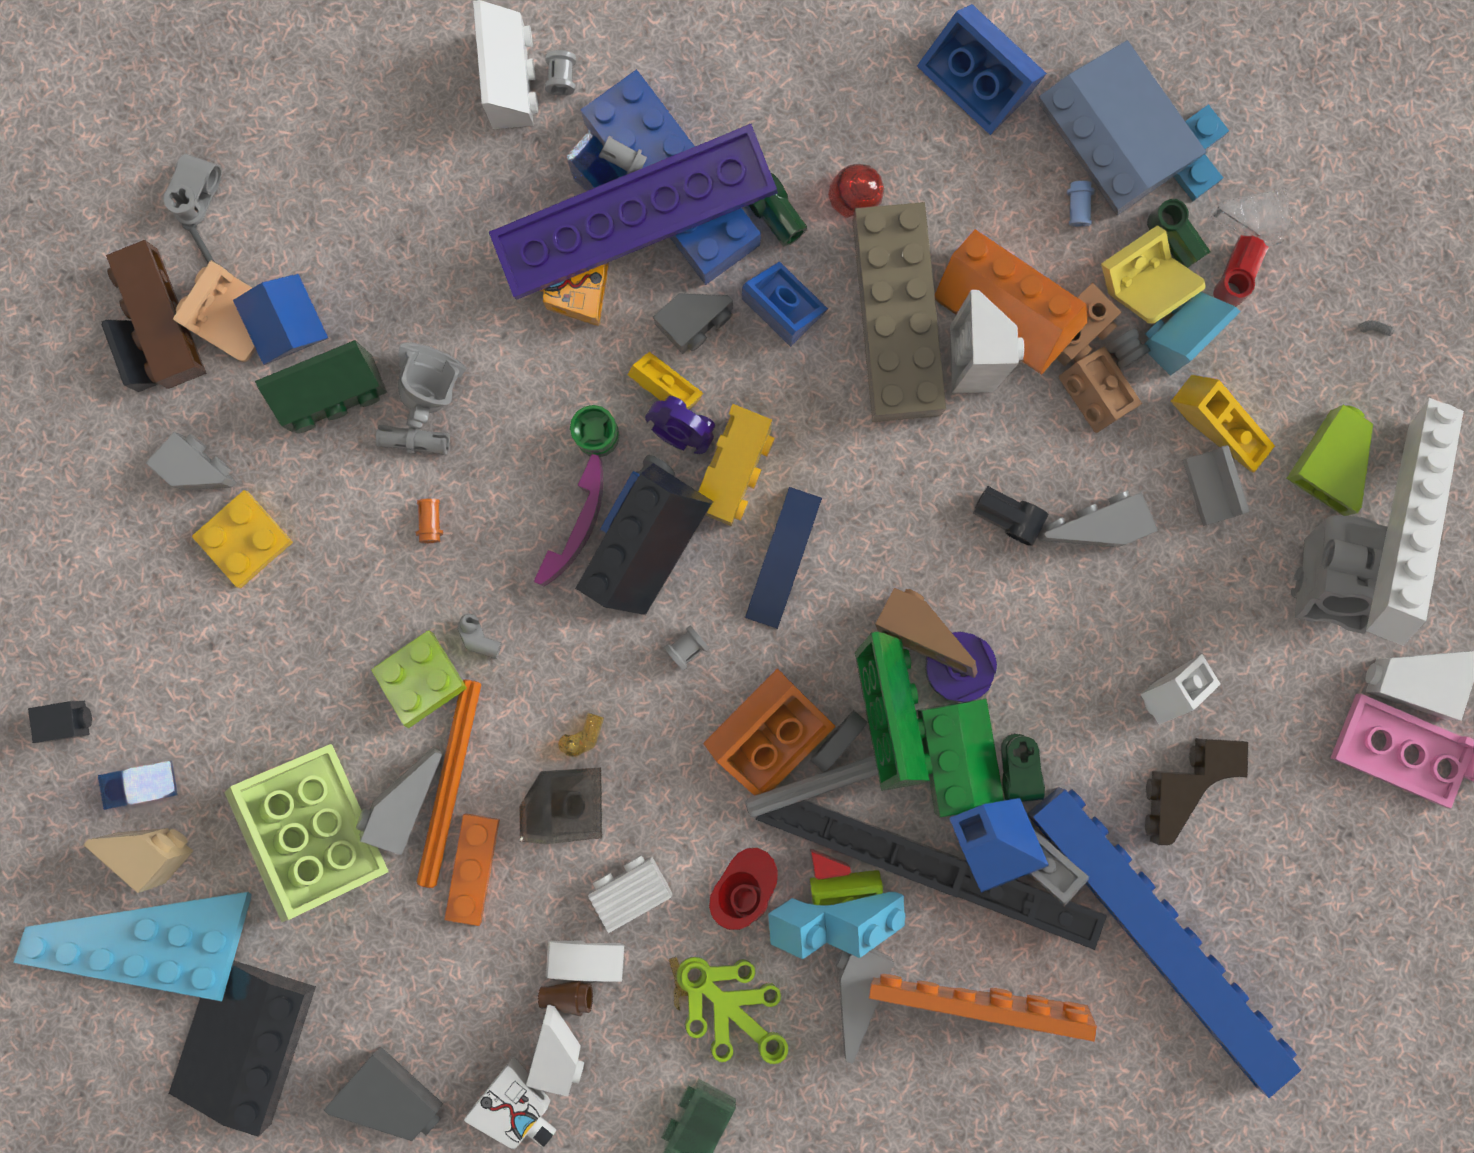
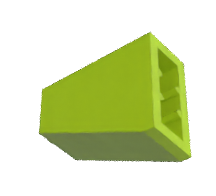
M1344 404L1330 410L1286 479L1341 515L1349 516L1359 513L1362 508L1373 423L1365 419V414L1358 408L1350 405L1345 406Z

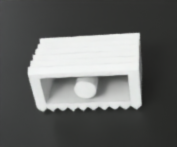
M642 855L623 865L626 871L613 878L612 874L608 873L592 883L595 889L590 891L588 897L608 933L672 897L673 893L653 857L644 860Z

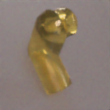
M588 713L582 731L573 735L565 734L560 738L558 742L559 750L568 757H577L593 749L597 743L604 717Z

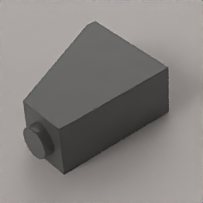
M380 1046L326 1106L324 1111L330 1116L413 1141L420 1132L426 1136L441 1118L437 1115V1112L443 1103Z

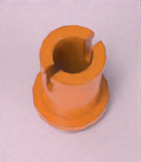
M439 499L417 500L419 530L415 531L416 536H419L420 543L440 542L443 530H440Z

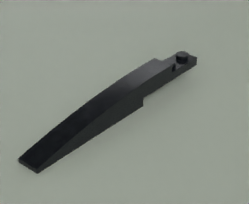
M807 800L759 815L755 819L1093 950L1096 949L1107 915L1072 901H1069L1064 906L1049 892L1017 879L981 893L967 860Z

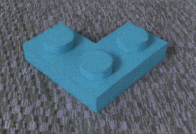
M1209 104L1185 121L1205 150L1229 132L1228 128ZM1203 155L1173 176L1192 201H1195L1224 178L1206 155Z

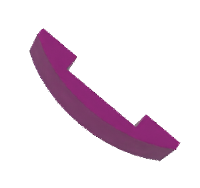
M595 454L591 455L578 483L581 490L589 493L562 554L559 555L553 551H547L534 580L539 585L545 587L559 577L580 554L593 531L601 507L604 484L602 461Z

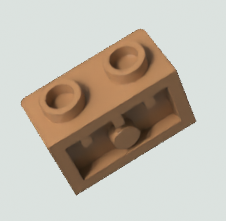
M1105 346L1076 362L1059 375V379L1066 391L1070 394L1095 433L1103 430L1142 404Z

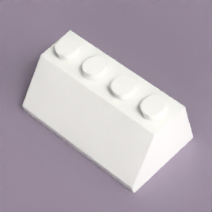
M971 290L950 325L952 393L994 392L1012 370L1016 368L1019 360H1023L1024 340L1023 338H1018L1017 325L979 290Z

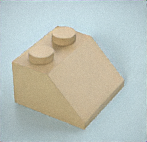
M168 828L117 832L88 839L84 844L90 852L137 893L165 884L193 852L186 845L188 840L183 834L175 829L169 830Z

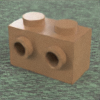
M1091 283L1077 297L1086 303L1087 324L1056 358L1064 367L1072 359L1078 362L1086 357L1093 350L1088 345L1093 339L1098 336L1101 340H1104L1117 327L1114 320L1122 312L1094 283Z

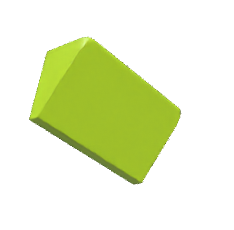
M880 871L849 873L850 875L820 880L815 877L810 878L812 904L823 906L835 905L882 894L883 884Z

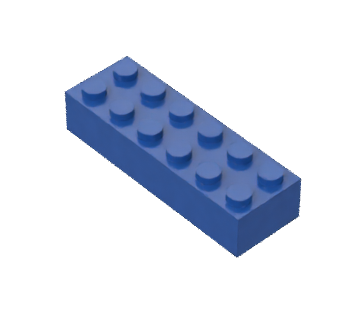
M637 69L581 109L585 126L602 148L608 137L611 136L612 139L636 152L640 149L642 150L641 154L647 157L642 168L695 147ZM616 165L622 175L625 176L627 171ZM740 208L674 235L670 239L703 283L707 285L759 247L761 233L744 210Z

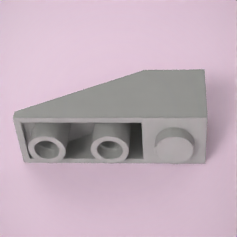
M1127 490L1108 498L1110 505L1098 510L1097 505L1094 504L1077 511L1078 519L1066 523L1063 517L1044 525L1047 532L1039 535L1038 539L1039 541L1120 547L1157 532L1158 529L1142 492L1130 496Z

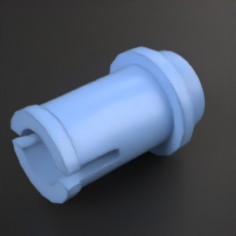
M1074 181L1070 183V189L1067 190V195L1070 196L1069 226L1085 227L1092 224L1091 195L1095 193V189L1091 188L1092 183L1090 181Z

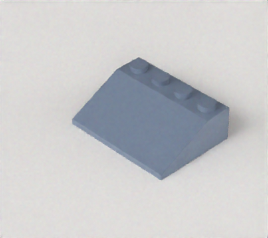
M1128 40L1070 73L1039 96L1040 107L1117 216L1207 153Z

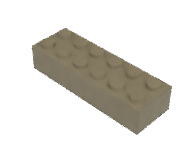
M925 202L855 208L852 222L872 422L941 416L946 410Z

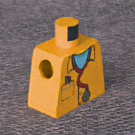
M609 262L540 290L544 292L543 304L546 309L599 326Z

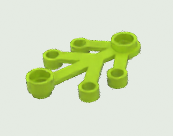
M689 957L681 962L676 973L679 986L688 992L689 1016L685 1020V1030L692 1038H700L707 1031V1023L702 1017L703 993L713 1002L715 1040L712 1042L710 1050L715 1060L726 1062L733 1055V1047L729 1042L730 1018L758 1043V1051L764 1061L769 1064L781 1063L788 1054L786 1040L777 1032L768 1033L739 1007L741 1005L764 1004L767 1007L776 1006L781 1000V992L777 986L775 987L772 983H765L760 989L722 991L713 982L737 979L741 983L752 981L755 976V968L751 962L741 959L734 965L709 966L700 957ZM743 965L750 967V972L746 977L738 976V969ZM691 969L700 970V977L695 981L688 979V973ZM768 989H773L776 992L775 998L771 1001L764 1000V993ZM694 1020L702 1022V1028L697 1032L690 1030V1024ZM769 1041H777L778 1046L775 1051H766V1044ZM720 1044H726L728 1046L727 1053L722 1056L717 1055L716 1048Z

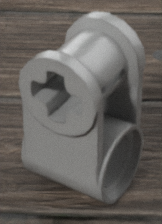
M183 154L179 158L174 175L164 193L163 200L164 205L170 212L174 213L176 219L181 224L197 225L202 222L212 197L222 178L221 167L188 154Z

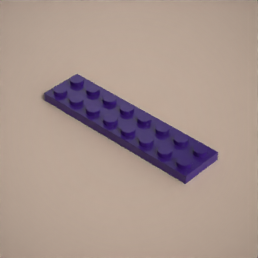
M748 124L489 231V235L512 295L518 300L775 195L778 191L753 126Z

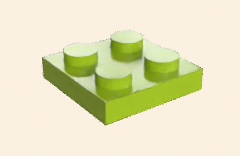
M430 630L371 669L403 726L408 729L467 689L436 636Z

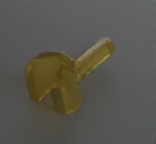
M677 956L669 958V963L676 986L673 991L674 1006L677 1010L681 1011L679 998L688 996V992L684 991L677 982L676 973L679 962Z

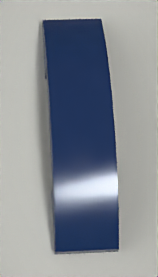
M789 487L745 616L746 619L778 629L822 500L821 497Z

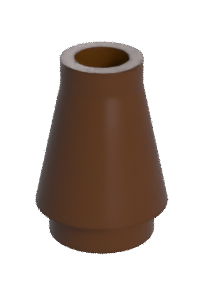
M572 981L553 986H541L539 989L538 1005L541 1009H547V1005L555 1006L559 1012L576 1016L590 1013L592 1009L593 988L590 983Z

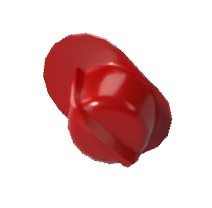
M747 848L738 852L730 861L710 895L709 908L711 916L719 926L727 930H740L764 915L778 880V870L775 861L768 852L760 848Z

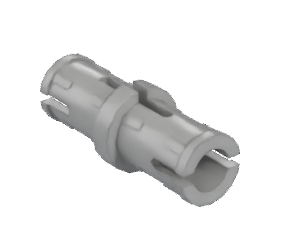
M378 425V430L376 431L377 447L403 449L411 454H416L417 451L442 455L448 454L449 433L431 432L413 427L398 428Z

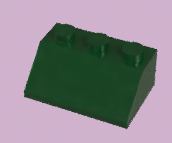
M356 340L255 381L257 388L280 425L291 432L295 431V433H304L316 427L315 422L328 418V420L341 418L348 414L347 409L360 404V407L373 405L380 400V395L387 393L373 356Z

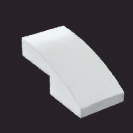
M548 941L546 977L574 981L622 982L624 945L621 943H585L584 941Z

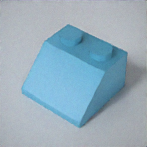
M1200 292L1171 312L1173 315L1165 323L1161 319L1157 321L1145 333L1149 339L1144 344L1148 345L1151 350L1148 354L1171 376L1192 361L1241 311L1231 304Z

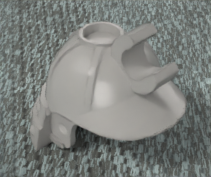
M405 342L400 345L398 354L400 358L399 367L401 368L398 379V392L401 402L410 409L406 425L421 429L422 423H427L429 413H436L444 405L452 402L454 383L458 377L460 378L467 368L454 357L433 347Z

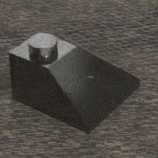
M601 767L541 771L519 806L520 842L554 844L602 838Z

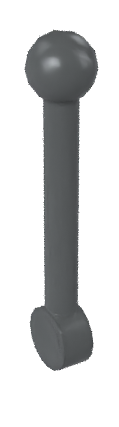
M182 224L185 230L190 231L207 263L209 264L211 260L215 262L196 230L197 225Z

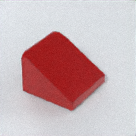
M810 849L816 879L850 875L851 869L848 863Z

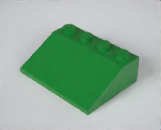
M879 631L871 632L855 651V657L881 791L924 784L930 781L929 774H932V762L929 753H924L921 739H925V727L922 718H917L914 704H918V692L915 683H910L908 670L911 669L909 650L907 648L903 649L902 640Z

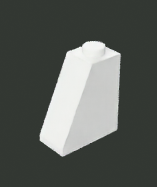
M1474 651L1376 659L1375 663L1370 665L1366 673L1365 680L1368 683L1366 692L1444 720L1462 721L1474 683Z

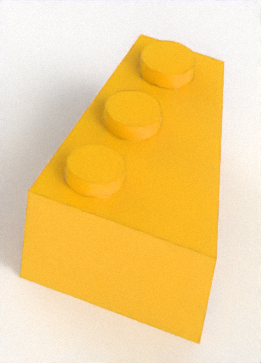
M733 403L729 411L730 418L723 435L721 434L716 444L718 447L698 491L714 501L705 516L732 526L734 519L742 520L748 505V501L743 499L748 487L755 488L762 469L756 467L761 455L768 457L775 437L770 436L772 419Z

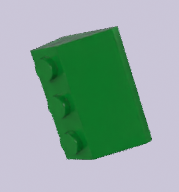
M987 698L918 709V718H922L925 727V739H922L924 753H929L932 762V774H929V783L934 813L939 817L958 815L983 804L1004 801Z

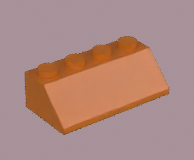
M976 229L952 254L935 292V300L956 315L971 290H979L1017 325L1018 338H1023L1024 357L1021 361L1041 375L1087 324L1085 302Z

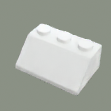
M481 0L473 1L481 101L493 129L534 126L533 114L538 113L539 110L536 92H531L530 80H536L533 58L528 59L527 47H533L530 25L524 26L520 12Z

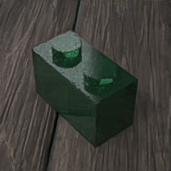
M698 1078L694 1088L689 1085L686 1087L678 1104L683 1109L677 1120L670 1118L661 1138L666 1140L663 1153H713L736 1109V1098Z

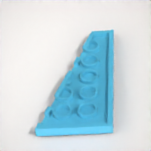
M243 892L28 926L24 929L13 963L222 1001L252 894Z

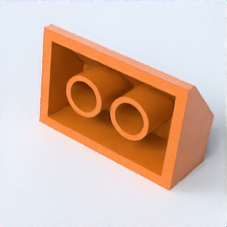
M777 668L703 744L718 764L756 796L773 790L836 726Z

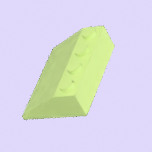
M332 744L230 786L224 792L281 922L290 920L389 872L378 847L360 842L359 834L361 831L356 829V825L362 810Z

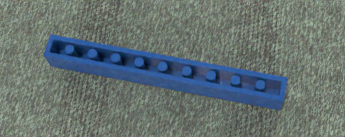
M1057 787L1027 813L1029 818L1057 850L1089 876V880L1085 883L1086 886L1253 1085L1268 1098L1272 1097L1302 1070L1293 1060L1297 1056L1295 1051L1282 1038L1278 1041L1270 1033V1030L1273 1028L1272 1024L1259 1010L1253 1012L1246 1004L1249 1000L1247 994L1235 982L1231 985L1222 976L1226 972L1225 968L1213 955L1210 954L1206 957L1199 948L1203 944L1199 937L1189 927L1183 929L1175 920L1179 914L1168 901L1163 899L1160 902L1152 891L1156 887L1143 872L1140 871L1137 874L1131 868L1129 863L1132 861V858L1119 844L1113 846L1105 837L1109 831L1103 823L1095 816L1090 819L1082 808L1086 804L1073 789L1067 792L1066 789Z

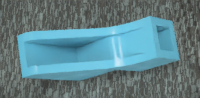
M886 892L825 906L807 904L791 898L768 913L770 943L801 959L806 958L826 943L861 958L905 926L904 895L897 892Z

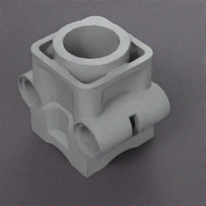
M1339 515L1329 516L1319 524L1304 540L1302 567L1298 568L1293 580L1297 581L1295 588H1291V595L1296 598L1295 618L1310 622L1327 621L1337 624L1345 630L1365 634L1367 632L1366 629L1388 527L1379 525L1364 517Z

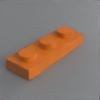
M467 813L463 814L444 920L476 926L481 925L500 819Z

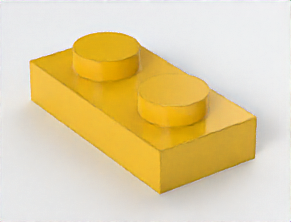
M650 351L633 364L627 374L640 387L649 391L660 401H665L668 396H674L681 399L686 404L688 410H691L703 395L702 391Z

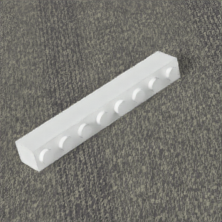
M1431 398L1426 401L1408 427L1366 629L1369 633L1402 646L1409 641L1427 620L1464 412L1450 404Z

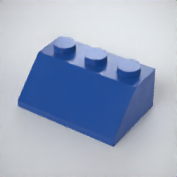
M973 4L955 12L917 65L926 76L990 135L1029 97L1047 74Z

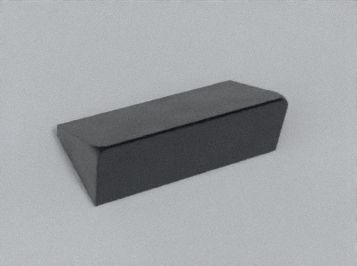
M101 321L123 385L137 392L159 385L156 382H152L145 371L144 363L147 362L144 352L136 346L133 340L132 331H135L132 321Z

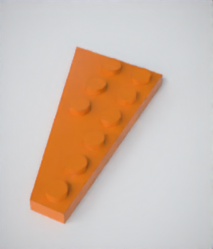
M881 974L880 978L873 977L869 999L1095 1042L1097 1026L1088 1005L1054 1001L1037 995H1027V997L1012 995V992L1000 988H990V992L939 986L928 981L906 982L902 981L901 977L891 974Z

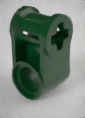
M1014 733L1008 735L1001 743L1000 750L1003 769L1002 786L1005 800L1020 798L1022 802L1044 800L1045 785L1041 772L1038 744L1034 739L1022 734ZM1020 745L1026 746V752H1022L1020 757L1013 754V750L1018 749Z

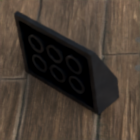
M234 960L223 1000L199 999L168 1094L223 1126L259 1137L272 1124L316 986Z

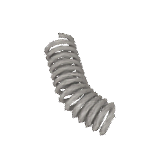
M1368 320L1358 325L1359 328L1360 326L1362 327L1363 331L1361 329L1360 331L1363 333L1375 330L1391 336L1395 332L1393 326L1391 327V325L1389 326L1376 320Z

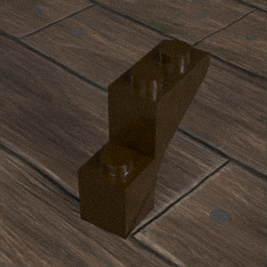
M1195 738V746H1191L1189 753L1190 765L1194 767V773L1152 771V779H1148L1146 784V796L1148 800H1151V814H1147L1145 818V832L1147 836H1150V842L1157 845H1172L1201 797L1212 784L1226 778H1247V741Z

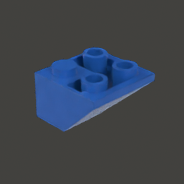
M1020 798L983 804L949 818L981 893L1049 866Z

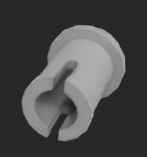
M611 136L608 137L599 155L600 158H604L626 170L627 174L642 169L647 158L641 154L642 150L638 149L636 152L612 139Z

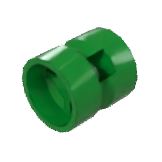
M585 406L578 410L571 419V436L580 450L586 455L607 456L618 445L620 436L618 426L611 413L602 406Z

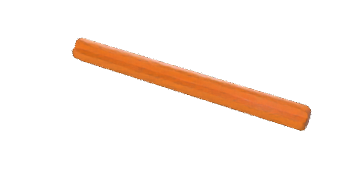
M463 680L467 689L458 695L416 881L417 885L426 888H434L439 877L481 689V683L473 680Z

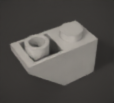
M173 432L146 462L169 485L181 490L230 488L237 483L229 475L232 469L215 456L213 460L203 452L207 447L192 434L186 437Z

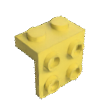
M1158 225L1101 263L1108 294L1147 323H1156L1205 289V280L1171 257L1167 233Z

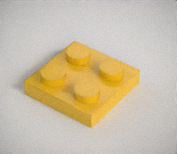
M243 490L192 535V538L237 588H242L293 543L246 490Z

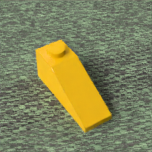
M1191 375L1171 400V403L1191 425L1217 446L1228 445L1232 457L1251 472L1255 473L1275 447L1273 442L1219 379Z

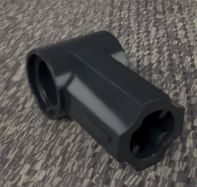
M989 486L984 489L973 511V514L1004 529L1005 534L1028 546L1034 545L1049 515L1045 510L1026 501L1018 502Z

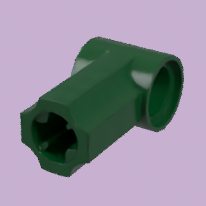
M771 173L778 193L748 206L757 218H763L784 247L797 241L807 231V226L788 201V194L780 180Z
M1169 199L1164 201L1149 215L1147 226L1149 231L1157 225L1166 231L1171 254L1176 261L1188 268L1211 251L1189 221L1187 206L1178 199ZM1162 212L1168 213L1172 217L1173 225H1169L1163 220Z

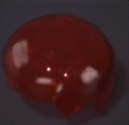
M852 164L840 170L830 182L828 196L832 207L842 216L849 218L854 216L855 208L879 206L882 203L885 188L882 177L876 169L871 168L870 165Z

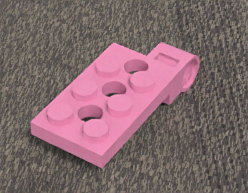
M1355 695L1330 759L1442 807L1451 809L1463 778L1474 782V739L1459 736L1366 695ZM1378 730L1382 731L1386 737V744L1380 750H1376L1371 743L1373 733ZM1411 744L1416 746L1419 752V757L1413 764H1409L1404 758V751ZM1442 759H1447L1452 768L1451 773L1446 778H1442L1437 771L1438 763Z

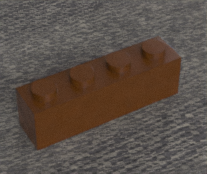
M142 240L107 254L106 257L110 268L107 269L108 276L113 285L120 290L123 298L119 301L120 307L125 316L132 321L135 331H132V337L136 346L145 354L147 362L144 363V367L150 380L170 389L207 374L190 330L173 320L179 302L158 249L148 241Z

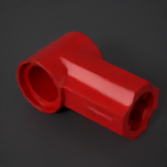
M1241 235L1238 238L1221 280L1214 287V298L1237 307L1253 292L1255 278L1269 248L1263 239L1253 235ZM1228 283L1236 285L1240 294L1231 291Z

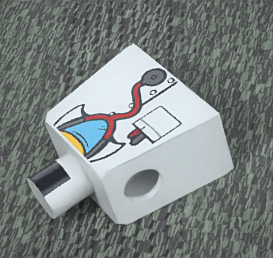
M514 1057L503 1068L464 1119L469 1125L511 1149H516L526 1135L543 1148L556 1132V1129L541 1117L547 1110L551 1100L542 1090L526 1087L529 1074Z

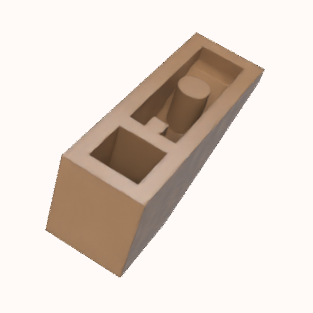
M894 588L875 623L877 631L902 640L904 647L975 678L978 672L975 660L929 604L924 601L925 598L911 589H906L903 592Z

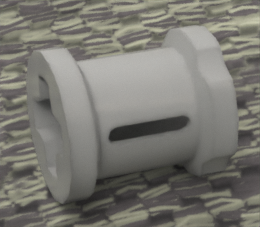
M563 50L548 52L545 56L546 63L549 64L548 81L545 84V91L553 95L573 94L575 84L572 82L573 66L576 64V55Z
M691 625L686 628L687 632L676 642L663 647L683 671L687 669V663L701 651L707 652L710 649Z

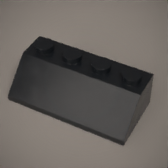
M651 464L640 473L575 589L605 608L646 615L714 501L656 464Z

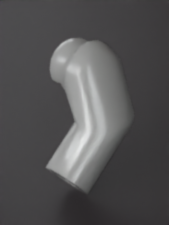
M465 614L462 616L458 623V632L465 648L469 651L497 659L502 642L486 638L475 615Z

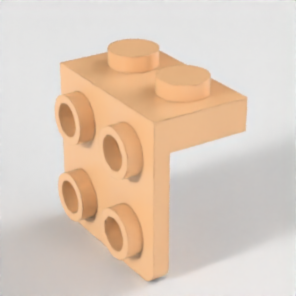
M211 260L207 267L202 268L195 278V285L189 295L182 298L178 303L173 320L241 362L248 361L256 350L233 302L235 298L249 291L252 287L237 279Z

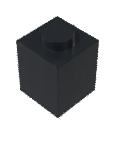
M68 701L28 708L32 743L52 742L90 735L89 727L92 725V714L90 709L86 707L85 701Z

